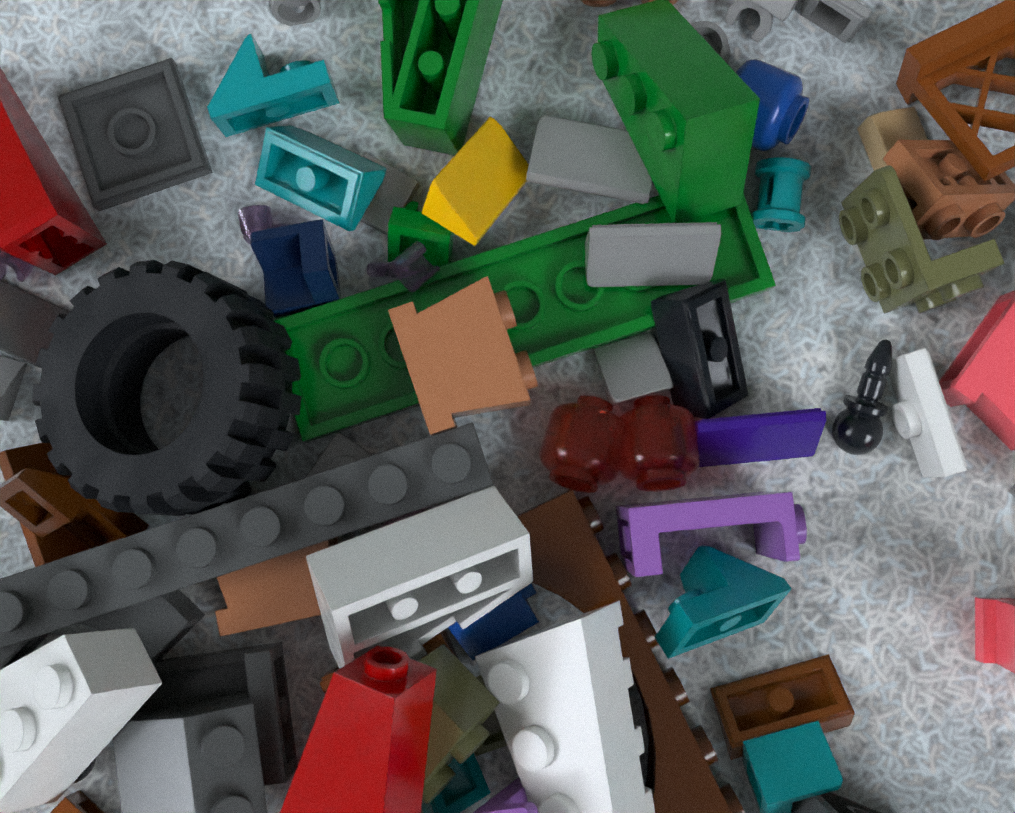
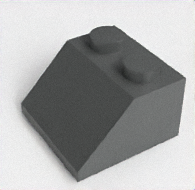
M245 692L133 715L113 738L122 813H267L254 707Z

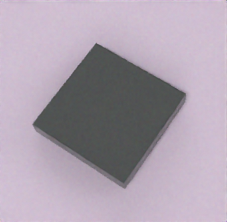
M173 58L58 96L93 208L98 211L213 173L177 64Z

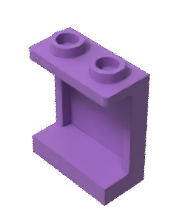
M751 492L616 506L621 562L625 570L635 577L663 574L659 533L753 524L756 554L784 562L800 560L799 544H804L807 538L804 511L800 504H794L793 492Z

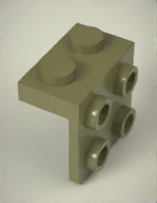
M890 165L873 171L841 202L844 209L839 213L841 232L850 245H858L866 266L861 270L863 288L871 301L880 302L884 314L914 303L920 314L957 300V297L983 288L984 285L980 276L1005 264L995 239L931 261L897 173Z

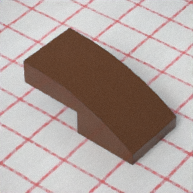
M25 468L0 484V507L39 538L64 526L91 549L146 531L149 527V524L134 513L113 511L101 507L97 499H85L71 488L68 482L69 478L57 474Z

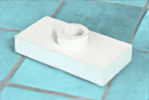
M926 348L892 358V368L888 375L898 402L892 406L893 421L899 434L904 439L910 438L923 478L947 477L967 471V463L929 351H926Z

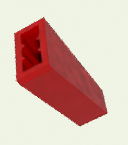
M0 67V250L56 276L107 245Z
M377 645L335 671L280 813H421L437 669L409 658L408 654L401 649Z

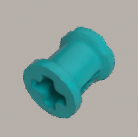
M785 157L766 158L756 162L754 175L760 178L757 209L751 213L756 229L791 233L798 232L805 227L806 217L800 214L803 182L811 176L812 166L809 163Z

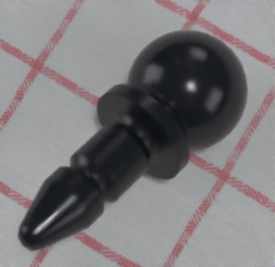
M889 340L880 341L867 358L865 364L866 372L862 374L857 388L858 396L845 395L843 403L846 409L841 411L833 422V438L838 447L846 453L852 455L867 454L874 450L881 442L883 426L880 417L887 414L888 407L878 402V400L882 398L887 383L886 376L890 374L892 368V344Z

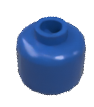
M753 59L746 61L736 71V74L760 98L752 148L765 152L774 149L780 142L785 145L789 144L799 130L809 106V97L803 95V84L800 77L761 60Z

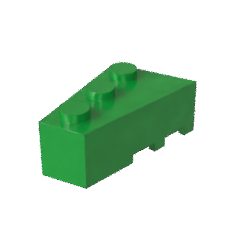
M378 0L382 9L383 41H380L384 119L403 145L454 156L463 147L503 0Z
M655 0L598 15V42L593 44L591 52L595 73L603 81L673 223H683L741 205L760 98L668 0Z

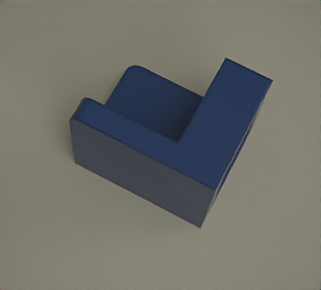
M323 219L254 231L250 234L252 250L263 270L265 305L274 312V317L296 314L341 299L336 255Z

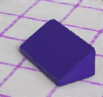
M821 408L701 419L692 422L688 426L692 465L694 468L812 457L816 452L826 423V411H821Z

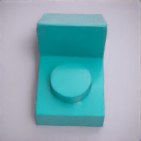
M248 34L207 108L210 119L224 136L228 137L336 105L340 102L334 82L324 60L314 63L307 60L291 62L283 66L279 73L269 75L260 47L253 35Z
M699 546L680 573L682 586L686 593L676 598L669 605L668 611L670 615L655 635V639L668 659L764 623L792 588L780 576L713 547Z

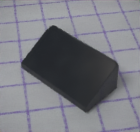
M725 279L714 280L662 295L651 301V309L662 357L673 383V388L670 389L671 398L679 415L710 419L749 396Z

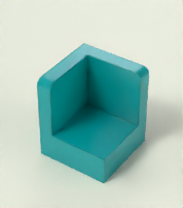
M819 721L743 741L742 762L760 813H791L793 802L839 790L842 786L843 777Z

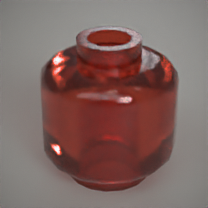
M583 395L578 397L576 403L560 404L552 411L539 451L540 460L543 466L550 471L549 479L552 482L570 490L595 493L599 485L608 484L617 478L628 440V428L620 417L612 413L614 407L611 403L595 396Z
M652 395L635 400L633 403L634 408L622 414L614 426L617 460L621 475L628 480L636 482L637 489L641 491L660 492L684 486L687 483L686 477L697 470L700 464L693 414L682 406L671 404L670 398L667 396Z

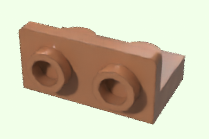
M898 139L883 157L885 163L892 166L896 171L905 196L918 204L912 210L923 240L981 237L995 229L1003 221L1006 215L1004 210L1015 200V184L1005 172L984 182L951 140Z

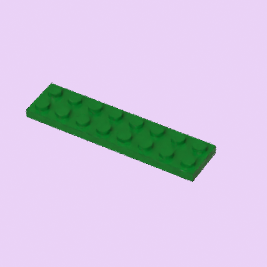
M744 194L741 205L683 222H717V225H721V238L713 275L709 282L725 279L730 303L769 291L776 286ZM660 195L649 198L648 203H633L275 320L274 322L285 327L292 340V346L284 351L285 354L297 358L299 361L301 379L292 382V393L302 396L300 415H295L302 440L310 442L420 406L388 310L413 301L418 312H421L486 276L489 278L493 293L506 291L517 323L516 327L507 330L514 353L527 351L533 368L656 328L651 301L662 295L697 285L590 287L586 282L585 241L589 227H592V225L673 223Z

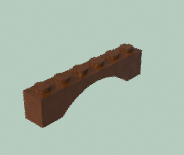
M567 490L517 515L530 534L532 583L561 596L583 613L620 600L624 625L618 627L622 657H629L632 676L643 704L648 734L645 786L652 790L655 813H745L731 785L728 783L719 788L709 768V765L719 760L702 726L698 725L692 729L689 728L680 709L681 706L690 702L674 669L670 667L661 671L651 650L659 645L655 639L657 633L644 609L633 614L623 593L624 590L632 587V583L616 552L605 557L595 537L596 533L604 530V526L588 495L577 500L573 490Z

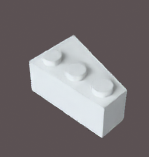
M495 486L306 556L328 644L339 669L377 645L401 649L408 654L409 658L418 661L427 655L422 645L456 621L462 629H465L533 582L530 534Z
M135 628L65 634L0 670V813H12L56 802L162 684Z

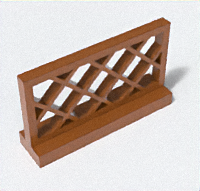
M1005 0L907 48L896 82L905 102L909 105L919 100L984 182L1015 167V143L1014 146L993 156L977 136L980 126L1015 133V114L984 109L988 91L1015 95V77L993 73L996 62L1004 58L1015 59V0ZM952 84L980 89L975 107L949 102L940 90Z

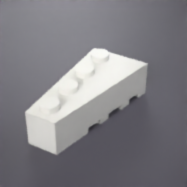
M620 600L520 636L475 656L486 688L500 702L495 708L496 716L521 784L525 789L527 800L536 805L538 813H655L652 790L644 786L639 756L645 752L641 726H634L628 688L634 685L629 657H622L618 627L624 625Z

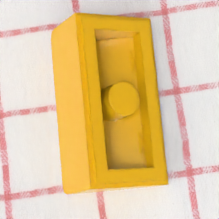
M490 116L433 179L422 210L423 215L474 246L477 245L528 181L526 180L529 164L502 126Z

